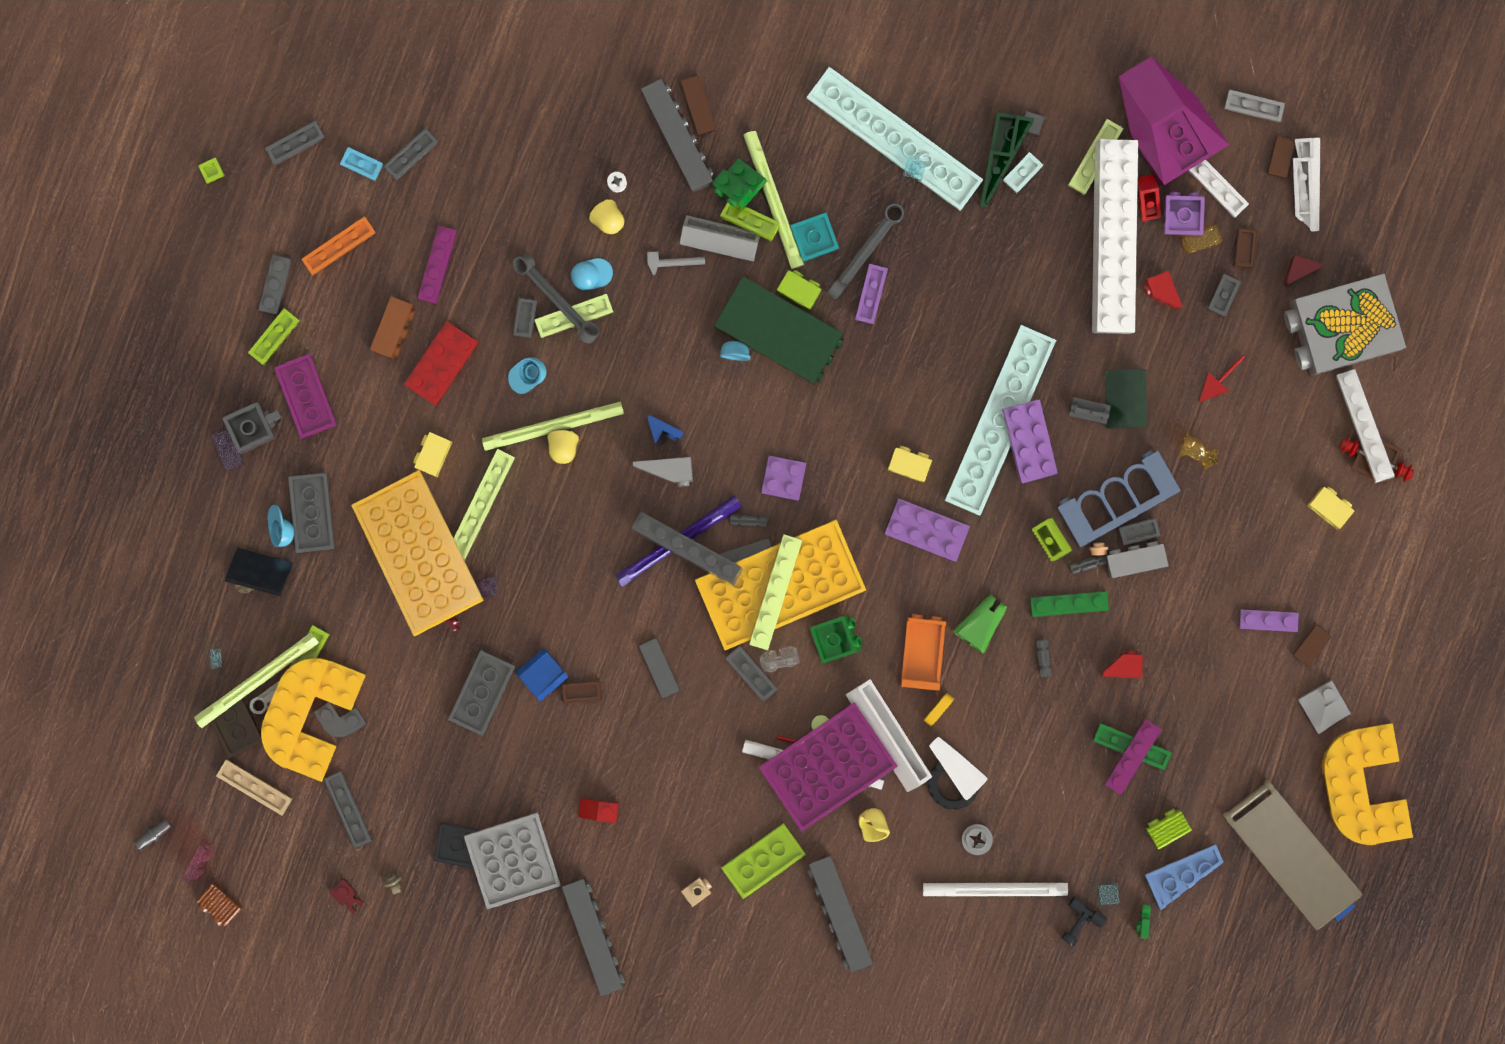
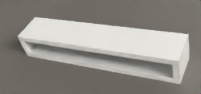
M871 680L864 682L846 694L851 704L855 702L898 766L894 769V772L907 792L919 787L932 778Z

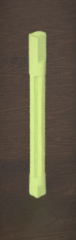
M756 131L747 132L743 136L756 171L767 180L762 188L774 220L780 222L778 232L791 269L801 267L804 263Z
M620 401L482 438V442L486 451L547 435L552 431L566 430L622 415L624 412Z
M312 632L306 635L291 648L194 717L196 723L203 728L298 657L319 643Z

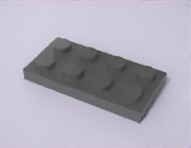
M319 473L288 477L296 553L335 549L328 474Z
M480 650L448 720L484 736L516 666Z

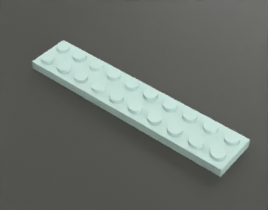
M830 67L807 96L810 102L959 211H961L983 181L981 177Z
M1023 325L1020 326L946 496V502L976 515H981L1011 446L1002 409L1030 402L1056 342L1055 339Z

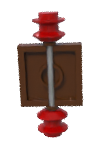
M1350 436L1347 439L1343 438L1339 446L1342 449L1341 454L1345 451L1349 453V457L1357 454L1350 469L1374 479L1362 446L1359 447L1358 440L1352 442L1350 441ZM1382 440L1395 478L1401 476L1403 477V482L1406 479L1410 480L1414 473L1412 464L1408 467L1405 466V461L1396 464L1402 449ZM1389 479L1380 481V483L1386 485Z

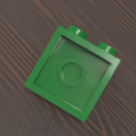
M738 158L728 171L723 169L711 184L714 187L713 191L719 197L725 196L727 198L726 201L734 208L738 206L743 210L765 185L767 180Z
M849 614L810 627L822 664L861 651L862 640L860 636H856L854 631L856 623L853 617L850 618Z

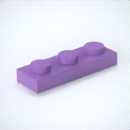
M869 264L855 320L874 325L888 268Z
M1240 609L1239 629L1298 632L1299 613Z

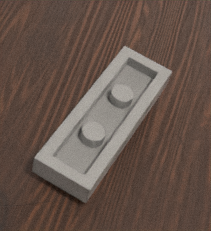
M1229 90L1224 109L1280 123L1285 103Z

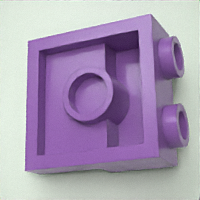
M1169 192V195L1164 197V234L1202 236L1204 232L1205 197L1200 196V193H1188V196H1181L1180 192Z

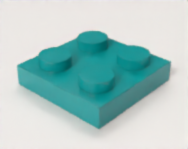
M827 213L790 225L803 262L839 249Z

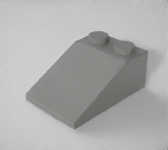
M691 457L633 462L634 468L677 484L678 487L689 486V482H693Z

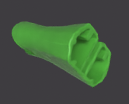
M991 594L953 629V632L965 642L968 641L970 646L983 654L1007 609V606L1001 602L994 609V612L990 611V607L992 608L997 599Z

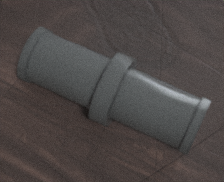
M165 818L154 828L150 827L147 830L148 832L135 840L134 843L142 851L152 842H157L160 836L173 827Z

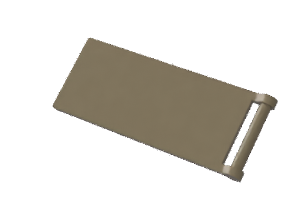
M1268 779L1230 811H1225L1222 814L1315 930L1322 928L1362 896L1361 891ZM1268 790L1271 792L1269 797L1235 822L1233 820L1234 816Z

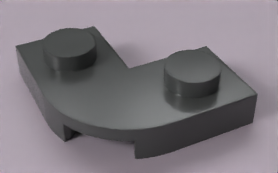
M330 702L314 711L315 716L325 731L335 737L348 736L367 724L357 707L342 717L339 716Z

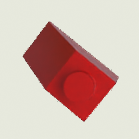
M1153 174L1137 178V201L1143 222L1161 218L1159 187Z
M1169 271L1145 280L1144 290L1147 296H1151V299L1176 310L1182 307Z
M1126 650V654H1121L1101 672V676L1142 678L1143 655H1138V651Z
M581 798L578 817L616 823L619 803Z

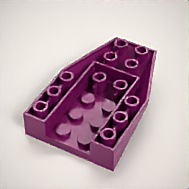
M1149 57L1118 76L1131 138L1138 140V150L1159 185L1167 184L1229 146V143L1197 96L1154 58Z

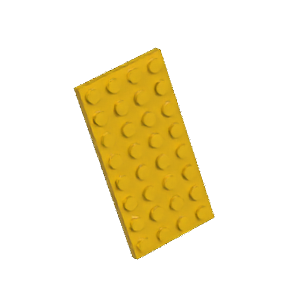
M420 470L351 505L414 636L484 601Z
M836 519L795 536V538L801 539L802 543L775 629L866 591ZM780 543L735 562V564L742 567L743 571L734 587L710 573L695 579L724 650L751 640Z

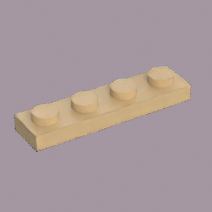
M228 759L225 760L216 775L281 816L292 801L291 797Z

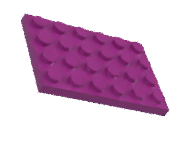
M854 702L759 766V769L800 830L804 831L898 766Z

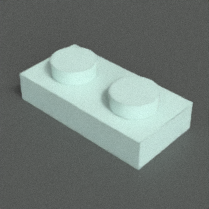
M1029 152L1003 181L1017 194L1043 167V164Z

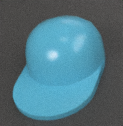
M600 258L577 263L571 271L573 285L583 291L604 287L611 281L613 276L611 265L606 260Z
M728 341L721 347L720 357L738 361H748L751 358L748 347L742 342Z
M528 357L521 360L509 372L508 381L511 388L516 393L524 394L542 383L547 374L545 364L536 357Z
M272 505L269 508L267 518L270 539L275 547H284L293 540L294 528L289 521L282 518L280 508L277 505Z

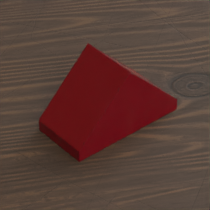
M1296 255L1293 256L1284 285L1287 286L1322 268L1321 263Z

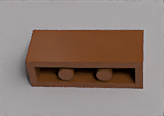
M392 296L390 297L370 348L372 352L390 359H394L395 356L398 357L402 347L399 345L401 339H405L409 328L406 327L408 321H412L416 310H413L414 306Z

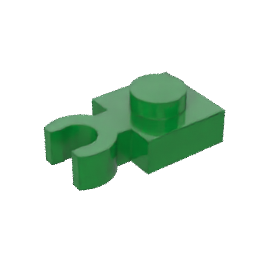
M1149 904L1141 905L1140 922H1136V933H1139L1138 936L1145 939L1149 937V918L1151 912V905Z

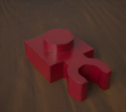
M342 879L329 892L341 906L347 903L349 911L352 913L356 912L353 908L354 903H358L360 906L364 905L362 900L353 897L357 892L345 879Z

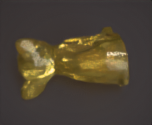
M1187 433L1179 456L1187 455L1195 460L1202 461L1203 468L1208 469L1214 464H1218L1216 455L1220 451L1215 449L1206 451L1198 439Z

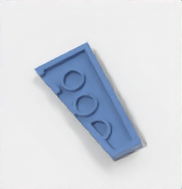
M1216 844L1144 874L1159 909L1165 908L1166 905L1195 885L1196 882L1223 863V859Z

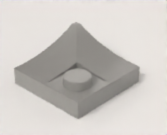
M1332 680L1297 698L1318 734L1351 714Z

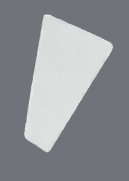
M940 737L930 744L931 750L965 800H968L987 781L986 776Z

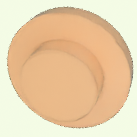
M1104 542L1093 543V546L1089 547L1091 555H1106L1109 549L1108 546H1105Z

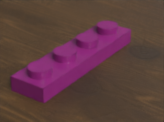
M438 225L417 299L437 305L457 230Z
M1144 719L1104 785L1122 795L1162 729Z

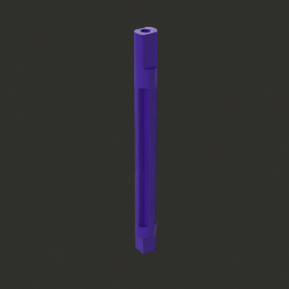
M734 495L680 533L693 539L742 506ZM659 546L615 576L620 584L624 586L672 552Z

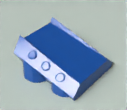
M545 648L541 649L515 672L539 701L543 700L568 678L566 672Z

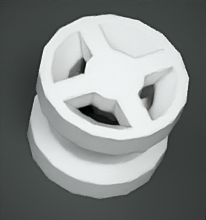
M613 172L608 176L607 183L611 191L619 193L626 188L627 181L624 174Z

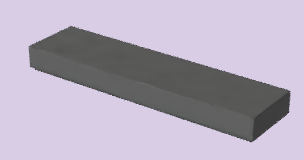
M339 771L324 778L354 849L373 841L343 772Z

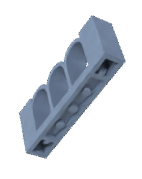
M1150 450L1143 454V459L1139 461L1140 464L1128 467L1124 471L1122 479L1119 477L1109 478L1100 485L1098 491H1086L1078 496L1077 500L1075 498L1070 500L1067 497L1058 502L1060 506L1056 509L1078 548L1181 491L1159 451L1153 453ZM1133 469L1144 471L1158 494L1142 504H1139L1127 481L1128 475ZM1110 482L1121 484L1135 507L1117 518L1104 495V489ZM1087 495L1097 497L1111 519L1110 522L1094 531L1081 510V501Z

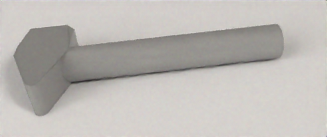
M647 252L648 266L654 276L658 267L705 264V257L659 259V252Z

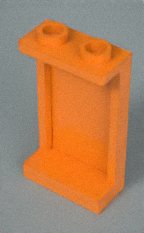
M912 614V618H907L901 687L940 691L946 621H942L943 617L931 616V620L923 619V615Z

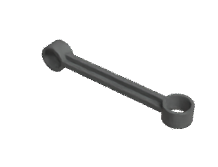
M899 204L887 206L883 220L827 292V295L835 301L893 224H898L903 219L904 210ZM890 208L899 209L901 212L900 219L896 221L891 220L887 215Z
M524 253L513 260L514 270L520 275L526 274L577 327L578 337L583 342L593 343L600 333L597 325L590 321L585 322L535 269V261L531 255ZM521 259L525 262L527 269L523 267Z

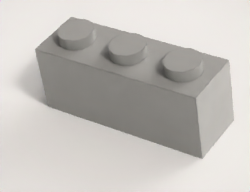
M1158 541L1146 543V548L1140 549L1139 545L1128 547L1127 552L1121 553L1120 549L1109 551L1110 555L1106 556L1110 579L1168 567L1164 544L1159 545Z

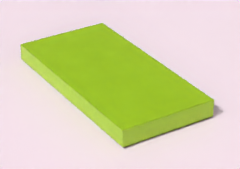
M783 823L726 863L721 869L744 899L806 854Z

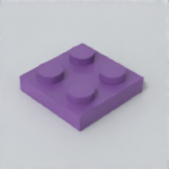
M769 456L761 493L799 501L806 463Z

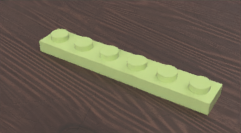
M497 449L454 537L464 561L515 457Z
M783 534L749 645L765 650L769 648L802 543L801 539Z

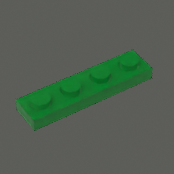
M1107 591L1030 598L1032 617L1109 611Z
M1100 723L1093 741L1124 753L1133 736ZM1152 745L1143 762L1165 770L1172 753Z

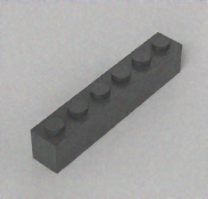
M659 79L641 88V92L692 193L711 185L713 182L712 178L715 176L710 167L706 168L703 162L706 158L702 150H697L695 146L697 140L694 134L688 133L686 127L689 125L684 116L680 117L678 113L680 107L676 99H671L669 93L672 91L668 83H663L662 79Z
M640 512L632 526V530L733 587L743 571L741 566L643 512Z
M827 855L810 862V867L807 868L810 879L814 878L817 885L814 886L817 897L822 896L824 901L821 907L824 914H829L831 919L828 925L831 932H836L838 940H835L839 951L843 950L845 958H842L845 968H850L852 973L872 965L871 957L831 856Z
M582 878L563 885L562 889L600 995L604 996L623 989V983L626 981L623 973L618 972L616 965L619 962L616 954H612L610 950L612 942L609 935L605 936L603 930L606 928L602 917L599 918L597 914L599 906L596 899L592 900L590 892H593L590 881Z

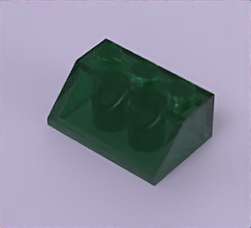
M1146 369L1105 371L1106 404L1111 405L1106 429L1146 428Z

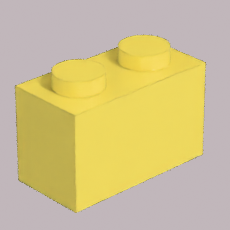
M429 432L428 436H424L421 442L423 446L421 453L417 452L413 463H415V468L438 477L452 442Z
M904 446L895 448L888 471L924 483L932 460L928 459L929 455L918 452V455L910 453L911 449Z
M1322 487L1307 506L1335 529H1341L1354 512L1351 508L1352 505L1345 499L1340 500L1332 488Z

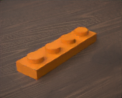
M364 216L301 260L310 273L315 275L376 232Z

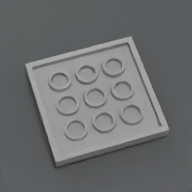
M538 812L464 835L487 909L561 886Z

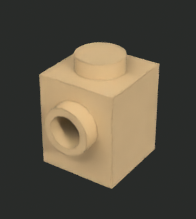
M698 877L682 889L681 892L691 906L694 907L711 894L710 888L712 886L706 878L702 880L701 877Z

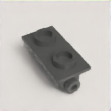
M1073 397L1069 416L1107 424L1111 405Z

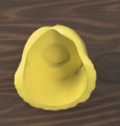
M604 200L595 206L590 213V222L606 234H615L624 226V217L613 200Z
M567 430L550 432L547 437L550 457L553 461L560 464L571 462L576 454V447L579 441L578 435Z
M871 808L860 814L858 823L865 841L876 842L889 836L890 831L885 815L881 810Z

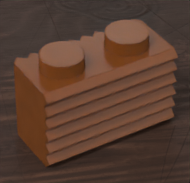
M215 882L197 899V902L200 903L198 907L205 913H211L214 916L212 918L213 921L219 926L222 924L227 926L243 909L240 904Z

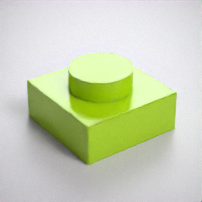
M216 157L198 165L207 184L225 176Z

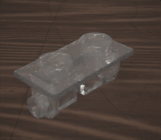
M790 646L779 649L781 656H777L775 650L762 653L763 655L759 656L763 672H773L778 668L793 667L800 663L797 648Z

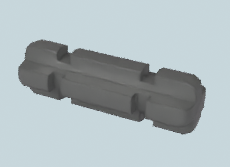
M731 515L730 524L766 527L767 517Z
M1099 555L1096 556L1097 558L1092 557L1080 561L1078 564H1070V571L1072 574H1076L1081 570L1086 571L1097 567V565L1107 564L1106 556Z
M1046 639L1037 640L1036 644L1037 648H1039V651H1037L1039 666H1041L1040 676L1049 677L1052 673L1051 668H1049L1051 664L1049 650H1047L1048 641Z

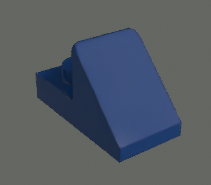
M651 415L648 416L647 419L656 445L663 432L666 433L665 437L673 441L676 438L681 440L684 432Z

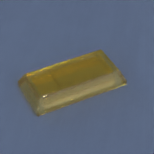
M1217 224L1204 228L1202 236H1181L1187 254L1223 242Z

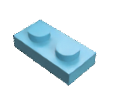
M348 147L340 165L376 181L383 163Z

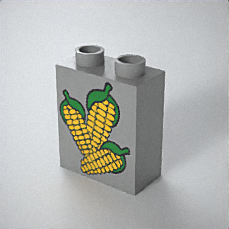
M1385 274L1295 299L1289 303L1291 310L1284 311V320L1289 333L1298 332L1301 347L1294 350L1297 364L1300 370L1308 369L1310 376L1406 348Z

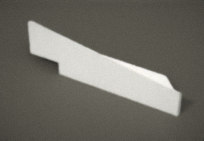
M1320 138L1295 139L1298 158H1293L1295 216L1300 221H1303L1311 231H1319Z

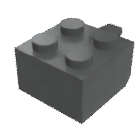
M256 402L222 419L237 452L243 454L276 439L272 428L275 427L274 422L283 417L279 410L269 413L268 410L264 411L261 403Z

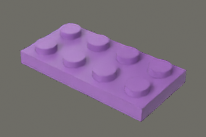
M1040 399L1002 409L1020 483L1058 474Z
M898 498L885 535L956 562L970 526Z

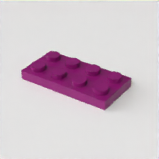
M311 354L274 367L301 439L338 426Z

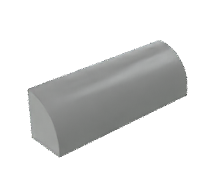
M686 215L680 244L754 262L760 236L743 228Z

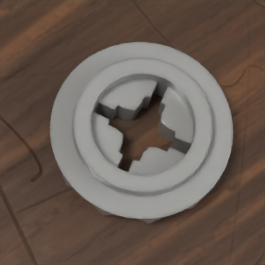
M974 824L967 827L963 832L962 844L965 850L973 855H982L992 846V834L984 825ZM979 832H981L980 839H982V841H984L985 843L978 842L977 845L973 847L974 840L970 836H977Z

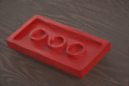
M446 321L404 385L437 406L479 342Z

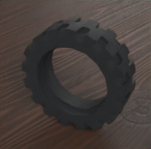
M940 762L936 764L930 772L932 778L928 780V789L933 800L941 807L950 810L967 807L973 802L979 789L968 800H965L964 797L950 800L941 795L937 782L945 769Z

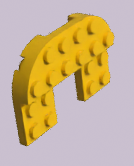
M307 658L288 668L278 683L262 723V743L269 757L283 768H288L322 782L336 745L301 732L315 697L351 711L366 674L324 658Z
M1393 723L1344 732L1333 740L1323 756L1322 774H1324L1331 820L1341 834L1351 841L1360 844L1376 845L1383 842L1413 838L1406 799L1370 805L1365 782L1364 767L1399 762Z

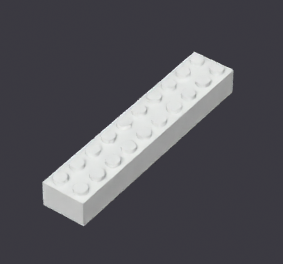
M1100 139L1095 142L1092 333H1135L1138 140Z

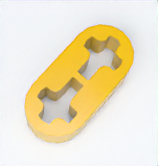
M946 693L925 717L924 721L932 726L953 702L954 698Z

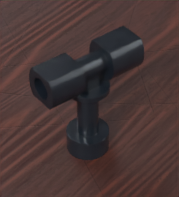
M1075 896L1071 899L1068 906L1078 912L1076 916L1079 919L1069 934L1065 932L1061 937L1062 940L1073 947L1078 941L1075 937L1085 922L1087 924L1093 922L1101 928L1107 920L1105 916L1096 910L1092 911L1086 907L1087 904Z

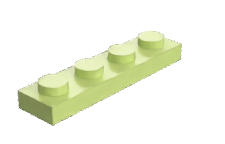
M1108 119L1105 120L1068 186L1083 195L1086 194L1095 178V142L1100 139L1117 140L1123 130L1122 127Z
M607 294L571 306L585 322L613 313ZM561 311L535 319L541 338L575 326Z

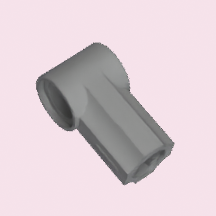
M279 682L251 700L250 709L253 713L263 714L268 710ZM258 700L264 702V709L261 711H257L254 707L255 702Z

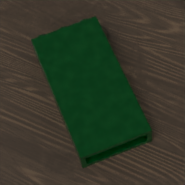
M742 277L714 325V328L746 344L750 349L813 385L816 381H821L824 375L822 370L825 364L827 366L830 365L834 358L831 355L835 348L839 349L844 341L841 338L843 333L745 277Z

